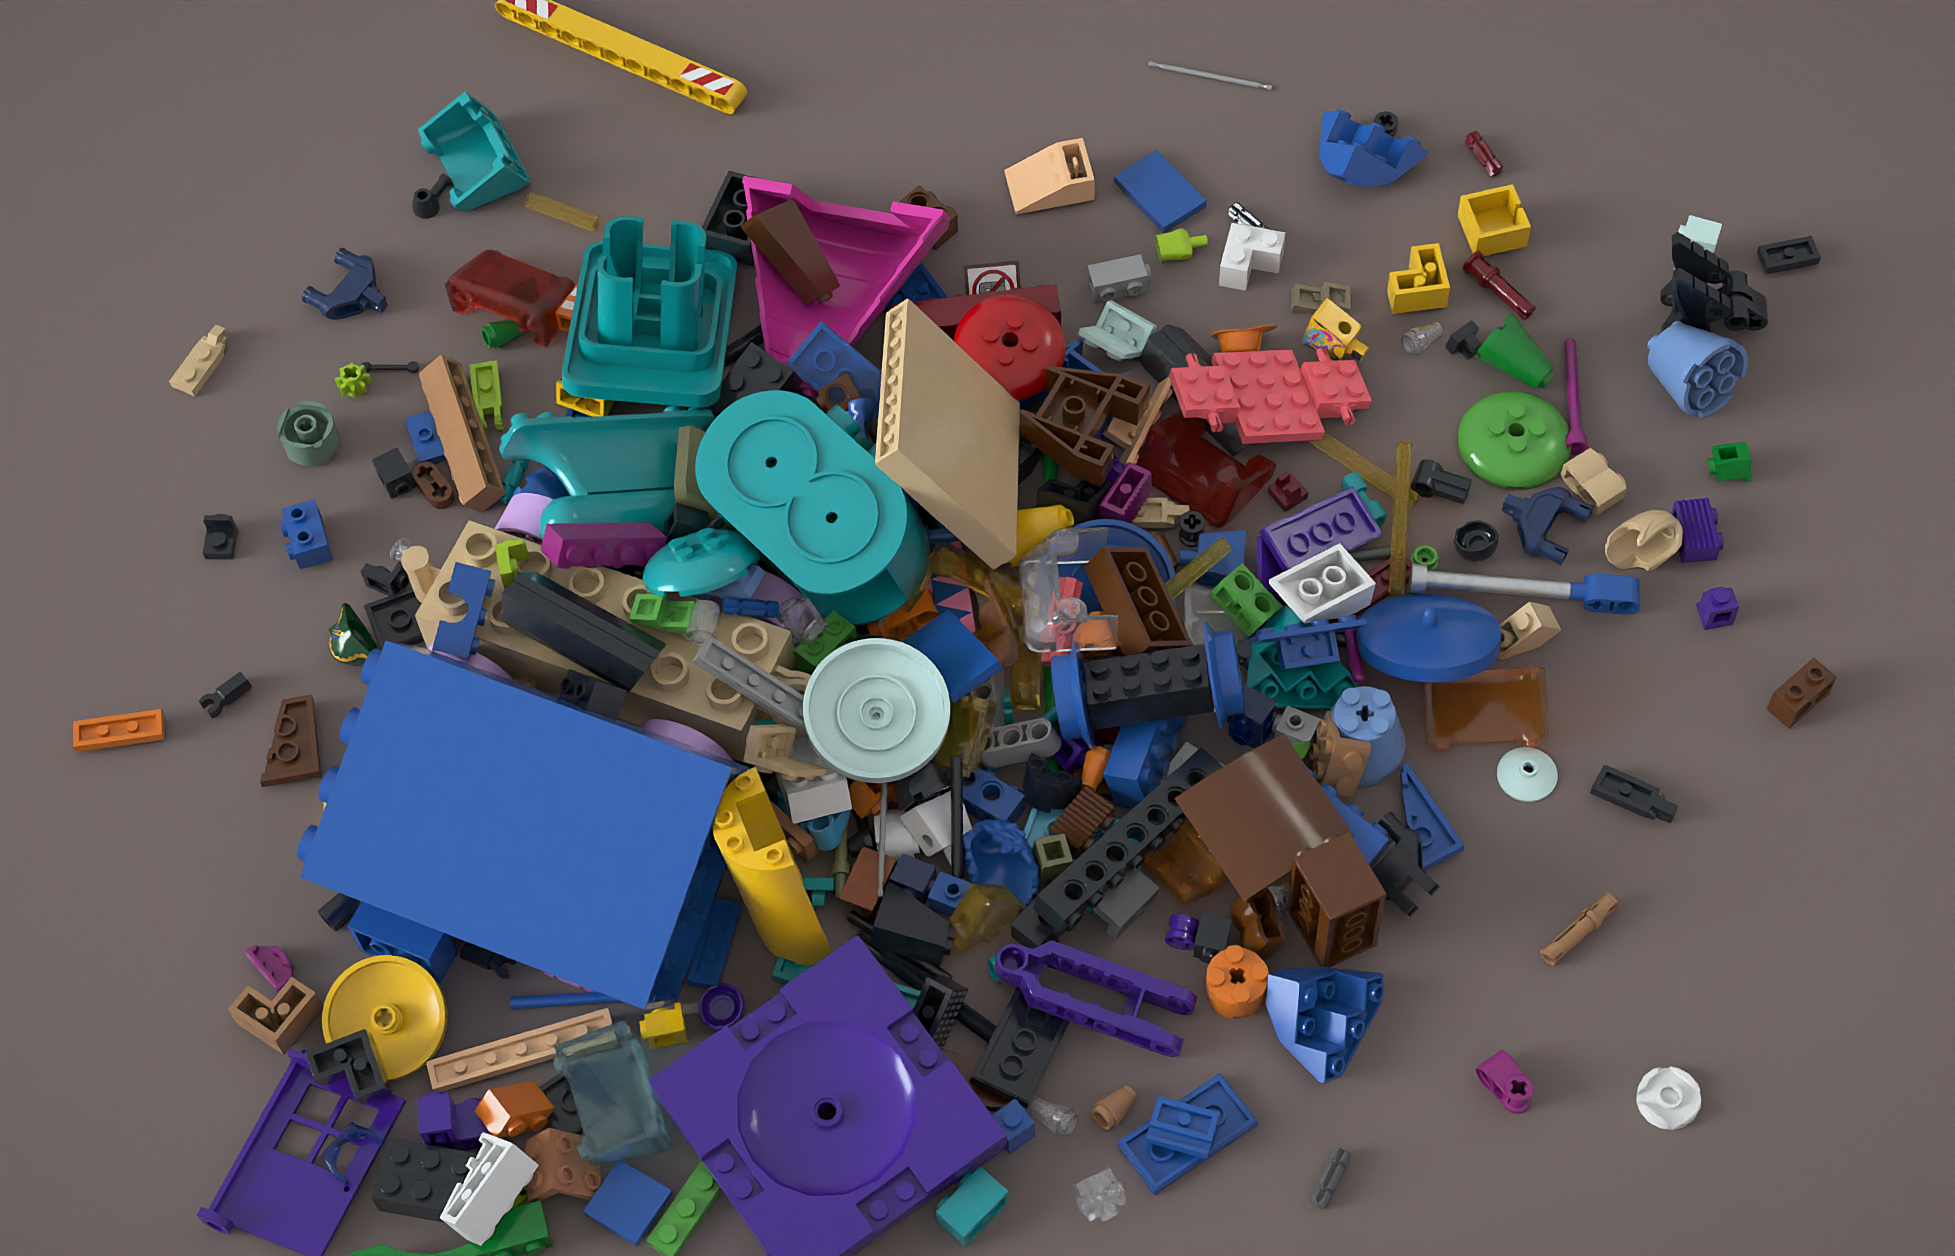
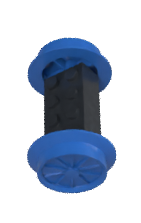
M1203 621L1205 646L1200 644L1090 662L1083 661L1079 642L1074 641L1070 654L1051 657L1055 704L1063 739L1083 738L1089 748L1094 749V730L1214 712L1213 700L1219 729H1223L1227 716L1245 713L1243 687L1233 629L1214 632L1208 622Z

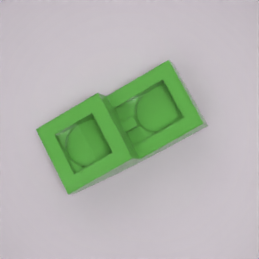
M637 594L629 620L631 623L652 629L692 634L700 607L695 601H668L664 596Z

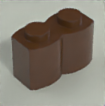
M1269 889L1248 903L1244 902L1240 896L1231 905V918H1233L1232 921L1240 932L1241 947L1255 952L1261 959H1269L1286 939L1284 926L1276 915L1275 900Z

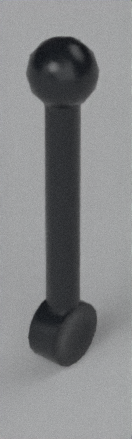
M415 361L409 362L408 365H371L369 362L361 364L365 366L367 372L371 370H408L410 373H416L419 371L418 363Z

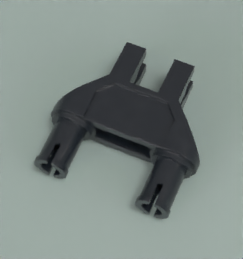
M1388 812L1384 817L1392 826L1383 819H1380L1378 824L1388 832L1387 835L1395 842V847L1372 871L1386 892L1385 900H1392L1406 915L1411 917L1419 908L1403 890L1414 880L1432 896L1440 886L1423 869V849L1419 832L1415 829L1408 830L1392 812Z

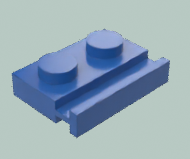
M1158 1096L1145 1142L1208 1159L1220 1112Z

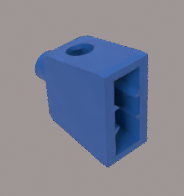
M1246 531L1200 534L1198 550L1181 549L1180 566L1197 567L1196 582L1216 587L1240 564H1244Z

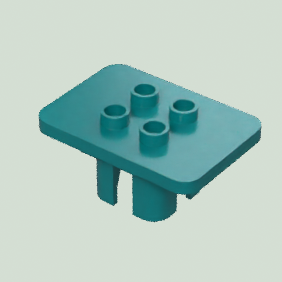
M622 216L610 220L604 228L603 241L592 243L584 251L562 365L563 388L569 394L581 398L695 408L713 405L719 400L722 389L737 280V262L735 258L725 252L706 250V233L702 227L692 222L672 220L671 245L661 246L643 244L644 218Z

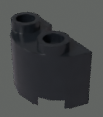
M1032 753L1027 761L1022 789L1027 795L1026 801L1035 809L1050 813L1051 809H1065L1080 793L1083 780L1066 771H1051L1049 769L1050 762Z

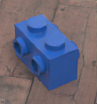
M315 499L282 508L284 520L279 522L284 537L289 536L290 543L286 544L290 560L296 559L300 569L333 560L322 516Z

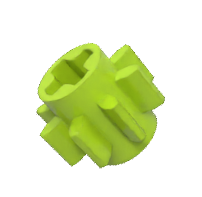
M350 363L343 368H339L341 377L335 378V382L343 396L348 394L357 398L368 392L366 384L372 383V380L364 365L359 367Z

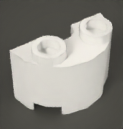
M889 809L886 812L885 855L896 858L897 863L902 853L914 858V854L920 853L918 843L900 818L906 812H901L900 809ZM880 814L874 816L877 852H879Z

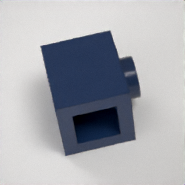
M902 853L890 877V883H894L925 905L937 879L936 866Z

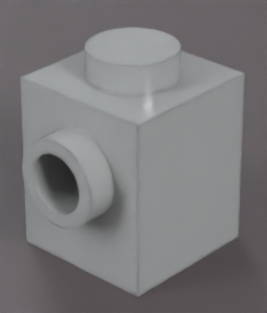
M1287 706L1283 715H1277L1272 731L1275 732V738L1284 734L1290 743L1310 741L1311 745L1316 740L1317 725L1320 718Z

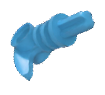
M778 791V800L775 805L790 817L783 794ZM850 810L797 824L814 838L818 849L829 851L840 844L842 840L841 834L849 821Z

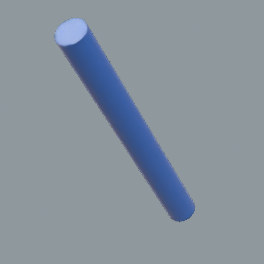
M599 992L510 998L511 1010L623 1002Z

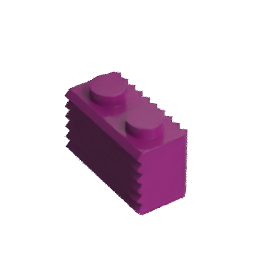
M1128 462L1099 505L1100 519H1114L1132 524L1135 515H1138V511L1144 506V502H1147L1146 498H1149V494L1152 493L1151 472Z

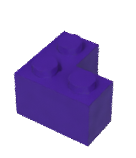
M441 1091L430 1092L425 1097L417 1098L419 1131L424 1143L461 1151L481 1148L483 1144L479 1141L482 1132L492 1135L475 1113V1109L482 1099L470 1098L466 1099L463 1103L454 1104L450 1094Z

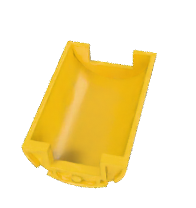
M753 767L738 775L726 787L712 824L714 838L765 947L778 958L782 957L795 961L796 965L812 966L831 954L832 951L804 888L803 878L757 769Z

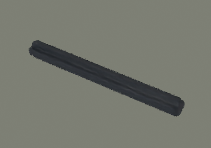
M866 929L858 931L855 936L858 935L878 962L916 990H922L928 975L901 955L869 946L871 933ZM963 1002L956 1020L989 1043L997 1026Z

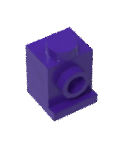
M1732 587L1712 588L1704 592L1701 601L1696 603L1704 630L1734 624L1739 605ZM1723 613L1724 615L1720 617H1715V614Z

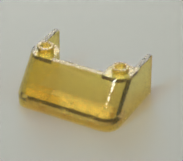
M948 542L934 544L930 549L926 569L912 597L907 602L904 611L909 613L918 602L927 587L932 572L941 577L951 578L1011 608L1017 615L1021 616L1004 657V661L1009 663L1025 643L1039 608V599L1034 588L1028 582L998 567L992 569L982 559Z

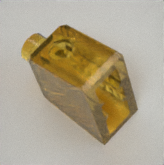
M971 883L950 917V923L958 931L954 937L953 944L958 949L966 952L974 942L993 941L1018 913L1023 904L1005 885Z

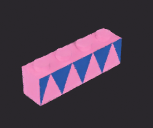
M961 541L929 544L930 555L927 571L930 573V579H925L926 588L929 589L931 596L934 598L938 615L949 609L974 635L976 630Z

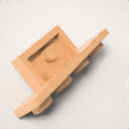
M1169 376L1157 385L1149 401V406L1137 426L1111 416L1103 435L1125 449L1120 459L1123 465L1126 466L1128 462L1136 465L1140 458L1138 451L1149 440L1151 436L1149 429L1160 418L1162 411L1159 409L1162 403L1164 404L1172 394L1173 390L1170 388L1172 383Z

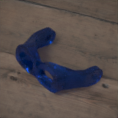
M354 1122L348 1124L321 1155L322 1160L326 1162L333 1176L344 1185H347L349 1181L346 1176L337 1171V1158L341 1146L351 1140L365 1136L373 1138L380 1145L385 1143V1140L373 1130L359 1126Z

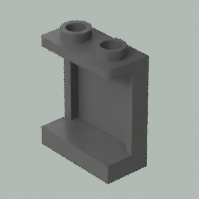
M1108 857V859L1113 862H1119V860L1114 857ZM1138 869L1127 871L1124 874L1125 879L1115 890L1109 888L1103 893L1105 895L1103 900L1092 909L1109 924L1106 933L1114 940L1155 901L1160 889L1159 886ZM1087 876L1092 881H1099L1095 876Z

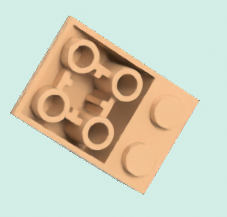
M1083 138L1057 142L1004 170L1015 214L1095 200V180Z

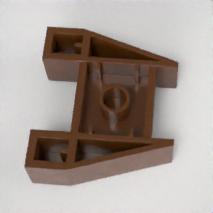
M1048 366L1046 370V391L1050 393L1036 415L1021 409L1019 434L1074 477L1101 487L1113 467L1114 445L1094 437L1108 415L1137 426L1149 406L1150 384L1124 374Z

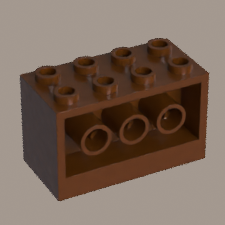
M1347 832L1341 836L1338 834L1332 835L1323 844L1313 849L1307 847L1299 851L1293 857L1287 911L1319 966L1330 968L1377 946L1386 892L1351 834Z

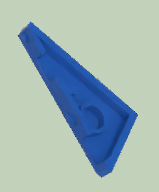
M1405 763L1400 769L1405 824L1408 830L1415 829L1421 836L1423 869L1426 871L1462 852L1465 845L1409 764Z

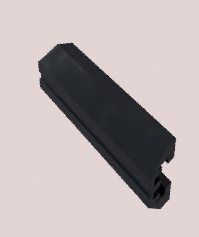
M1169 324L1148 337L1140 357L1143 368L1158 383L1169 376L1171 368L1188 367L1185 357L1190 353L1197 355L1201 366H1213L1212 357L1184 329ZM1171 384L1170 388L1173 390L1171 396L1178 402L1175 391ZM1193 417L1232 457L1250 445L1242 443L1235 423H1222L1223 429L1220 432H1212L1211 426L1206 419Z
M538 572L518 573L511 585L507 586L502 593L501 617L508 626L611 684L627 690V693L633 689L666 646V643Z

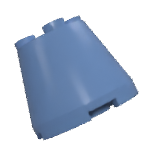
M1675 321L1660 335H1654L1649 340L1647 346L1650 350L1648 354L1650 370L1682 411L1688 415H1698L1700 418L1714 414L1733 397L1730 394L1739 377H1745L1748 367V355L1743 346L1730 338L1684 324L1680 321Z
M1366 686L1345 689L1329 711H1331L1332 719L1338 727L1341 738L1370 742L1371 752L1358 787L1380 784L1381 780L1390 776L1402 764L1406 748L1404 730L1390 695L1386 691Z

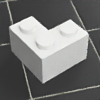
M1232 223L1220 265L1219 286L1246 291L1251 269L1279 274L1284 254L1286 233Z

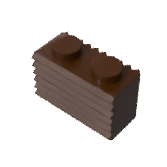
M1086 785L1050 826L1049 835L1065 834L1071 856L1074 859H1078L1083 852L1088 850L1097 841L1096 837L1101 831L1106 833L1116 821L1114 817L1116 806Z

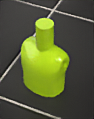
M1182 228L1169 233L1155 235L1159 261L1189 259L1193 254V248L1208 245L1207 236L1190 237L1187 230Z

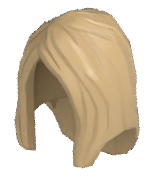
M1649 510L1637 514L1614 529L1608 536L1607 543L1605 544L1607 559L1618 569L1639 567L1645 568L1646 571H1653L1678 551L1682 545L1683 529L1678 519L1663 510Z

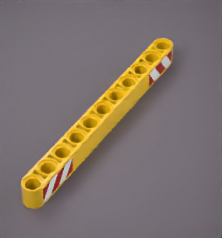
M498 0L495 4L499 14L513 22L723 113L733 114L748 94L747 88L734 78L552 0Z

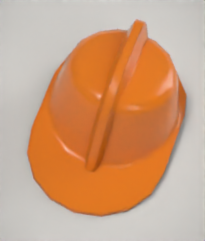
M1268 324L1247 329L1221 330L1212 333L1211 337L1219 340L1221 352L1260 351L1263 333L1277 328V325Z

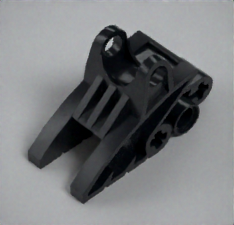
M1679 232L1672 235L1671 249L1675 271H1673V278L1661 290L1660 300L1662 304L1672 306L1673 308L1666 322L1662 325V332L1675 321H1680L1711 332V322L1724 319V326L1731 331L1744 329L1755 331L1767 326L1766 297L1748 286L1746 273L1737 270L1729 271L1728 263L1722 258H1717V255L1707 249L1704 250V247L1694 241L1691 242V239ZM1708 283H1722V287L1716 290L1713 287L1709 286Z

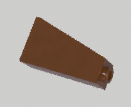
M794 199L758 213L740 225L747 236L806 305L816 300L821 304L833 297L831 292L840 287L836 276Z

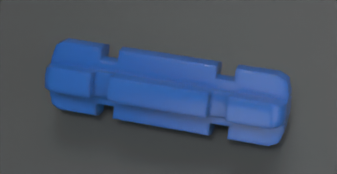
M726 597L722 600L721 610L724 614L734 615L735 613L743 616L774 618L779 615L780 605L777 601L767 600L765 602L758 599Z

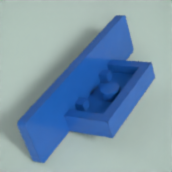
M1356 615L1338 618L1339 623L1329 624L1328 619L1311 622V627L1302 628L1301 623L1284 626V631L1274 632L1273 627L1257 630L1256 636L1248 639V645L1275 642L1281 671L1336 663L1340 661L1335 633L1356 630L1368 624L1367 619L1356 620Z

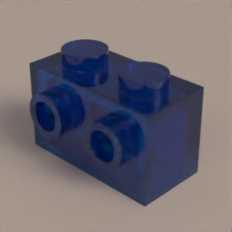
M1245 685L1243 687L1245 713L1227 717V722L1229 723L1228 735L1236 743L1248 745L1255 749L1264 744L1272 733L1277 701Z

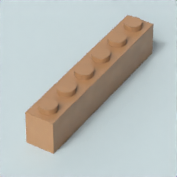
M441 354L418 373L422 383V390L426 394L430 406L429 411L434 418L437 427L436 431L441 439L444 455L452 472L451 477L459 493V500L466 508L483 513L506 493L461 362Z

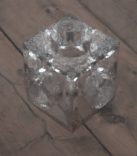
M1110 1167L1072 1186L1077 1197L1078 1208L1087 1217L1089 1222L1100 1217L1103 1223L1119 1215L1120 1213L1117 1208L1127 1203L1124 1188L1115 1179Z

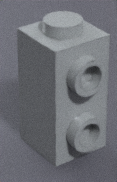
M1141 254L1087 265L1088 285L1094 303L1107 302L1126 296H1137L1147 292L1148 280H1151V271L1149 264L1143 263Z

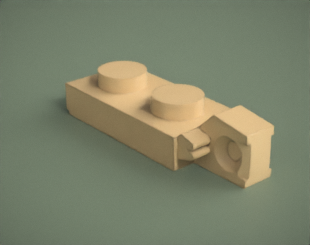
M215 325L208 333V337L203 336L197 342L170 379L171 387L192 396L197 395L225 356L223 353L226 348L225 342L229 338L225 328Z
M1146 498L1147 502H1144V506L1138 511V515H1135L1132 524L1140 528H1171L1179 525L1180 517L1183 513L1190 511L1189 505H1175V502L1168 501V498Z

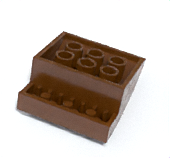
M1284 734L1242 755L1174 798L1246 903L1271 886L1278 888L1291 879L1293 857L1302 849L1307 847L1313 849L1323 844L1332 835L1338 834L1341 836L1349 832L1352 837L1354 836Z

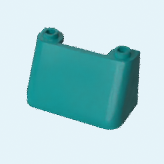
M466 91L418 129L422 141H420L422 147L429 154L434 153L439 156L452 180L454 188L450 190L451 197L449 200L458 211L461 209L465 212L522 190L531 183L530 177L498 117L490 108Z

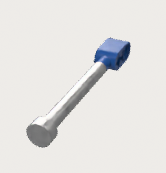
M1411 564L1409 593L1424 594L1426 588L1582 600L1584 601V608L1588 611L1613 614H1633L1640 609V582L1632 576L1590 574L1584 578L1583 583L1427 571V565Z

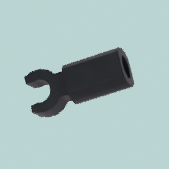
M238 672L219 686L215 693L202 696L199 703L203 709L210 704H214L208 710L211 718H215L221 714L226 704L229 706L252 689V686L241 672Z
M465 942L460 951L461 959L487 970L493 969L497 976L503 979H508L509 974L501 966L504 963L512 965L517 963L516 960L469 942Z

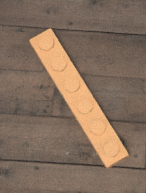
M605 1008L426 1061L433 1092H444L617 1040L609 1009Z

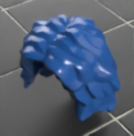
M985 819L976 823L974 829L963 834V847L966 851L964 860L972 884H978L976 886L995 885L993 887L1001 885L1002 887L997 890V893L994 892L995 889H992V887L990 891L993 890V894L992 892L989 893V890L985 887H977V891L980 889L981 893L979 894H985V896L990 894L989 898L993 902H1002L1005 905L1004 907L1017 905L1016 907L1020 906V909H1024L1036 897V893H1038L1037 886L1040 883L1038 873L1040 868L1036 864L1035 857L1033 856L1034 852L1025 838L1026 833L1018 828L1016 823H1010L1008 820Z

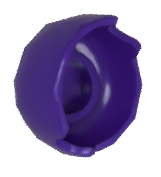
M719 983L709 987L701 995L698 1009L701 1019L707 1026L715 1030H721L725 1026L730 1028L743 1019L746 1004L742 993L737 988L727 983Z

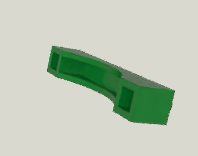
M541 1200L511 1208L495 1226L494 1233L489 1239L484 1241L482 1246L470 1242L450 1251L433 1254H414L380 1244L351 1252V1256H521L525 1254L534 1256L542 1254L546 1251V1248L553 1247L546 1211Z

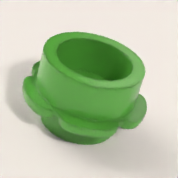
M1423 545L1418 547L1410 557L1412 564L1427 565V571H1434L1438 567L1437 561L1439 556L1431 546Z

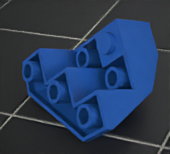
M1337 109L1336 112L1324 111L1319 158L1328 174L1352 186L1390 185L1424 159L1429 152L1420 146L1421 142L1410 136H1406L1405 139L1394 138L1385 133L1386 128L1374 122L1371 125L1359 124L1350 119L1352 115L1344 110Z
M1328 967L1286 968L1268 974L1266 1006L1277 1037L1318 1082L1326 1083L1342 1077L1381 1005V999L1384 995L1383 974Z

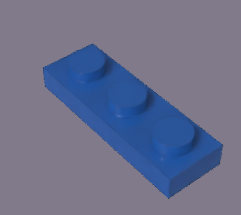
M714 898L687 979L688 985L708 989L713 985L721 983L742 911L741 903Z

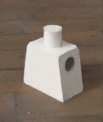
M950 791L914 807L900 816V818L926 856L930 857L943 851L951 865ZM963 804V834L972 830V826Z

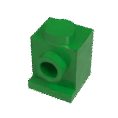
M1747 441L1712 446V458H1707L1709 475H1715L1717 482L1745 478L1746 482L1752 481L1751 457Z

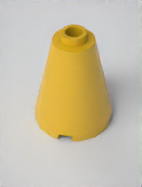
M1062 505L1017 510L1016 556L1009 561L1011 563L1009 567L1021 566L1051 546L1063 533L1071 529L1074 524V517L1071 511Z

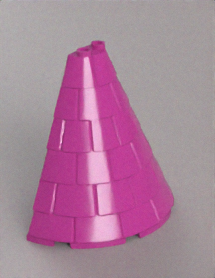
M744 176L742 183L744 184L748 207L746 210L747 220L758 213L794 199L840 284L839 288L831 292L833 294L831 299L821 304L816 300L806 305L751 240L765 352L786 365L785 363L820 321H823L854 348L863 337L865 331L884 311L887 303L905 284L910 274L928 255L933 245L948 230L950 222L948 213L942 209L895 201L892 202L891 213L816 201L793 184ZM802 379L803 383L798 388V391H801V395L816 399L819 392Z

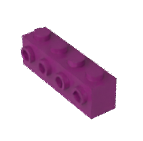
M650 522L546 524L541 552L553 562L554 566L561 569H569L571 566L596 568L603 565L614 568H621L623 565L645 567L650 558L665 546L667 537Z

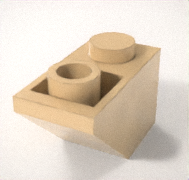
M1528 602L1500 624L1501 645L1498 659L1503 660L1541 647L1561 631L1549 606Z

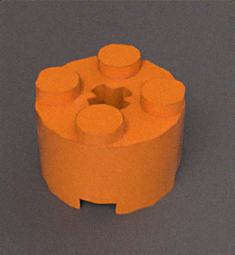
M1238 945L1229 946L1226 950H1222L1212 958L1207 967L1206 995L1209 1005L1217 1014L1228 1019L1246 1015L1250 1017L1262 1008L1267 996L1269 974L1265 962L1255 952L1241 948Z

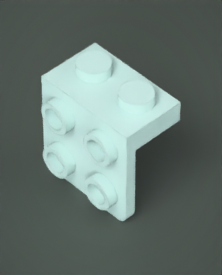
M1111 300L1107 301L1097 325L1080 328L1078 335L1084 338L1083 342L1095 348L1101 347L1107 351V356L1121 361L1122 359H1132L1141 356L1148 337L1155 333L1157 326Z

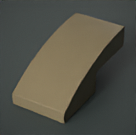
M1325 281L1321 288L1294 283L1291 289V312L1314 314L1326 298L1344 312H1349L1351 309V286Z

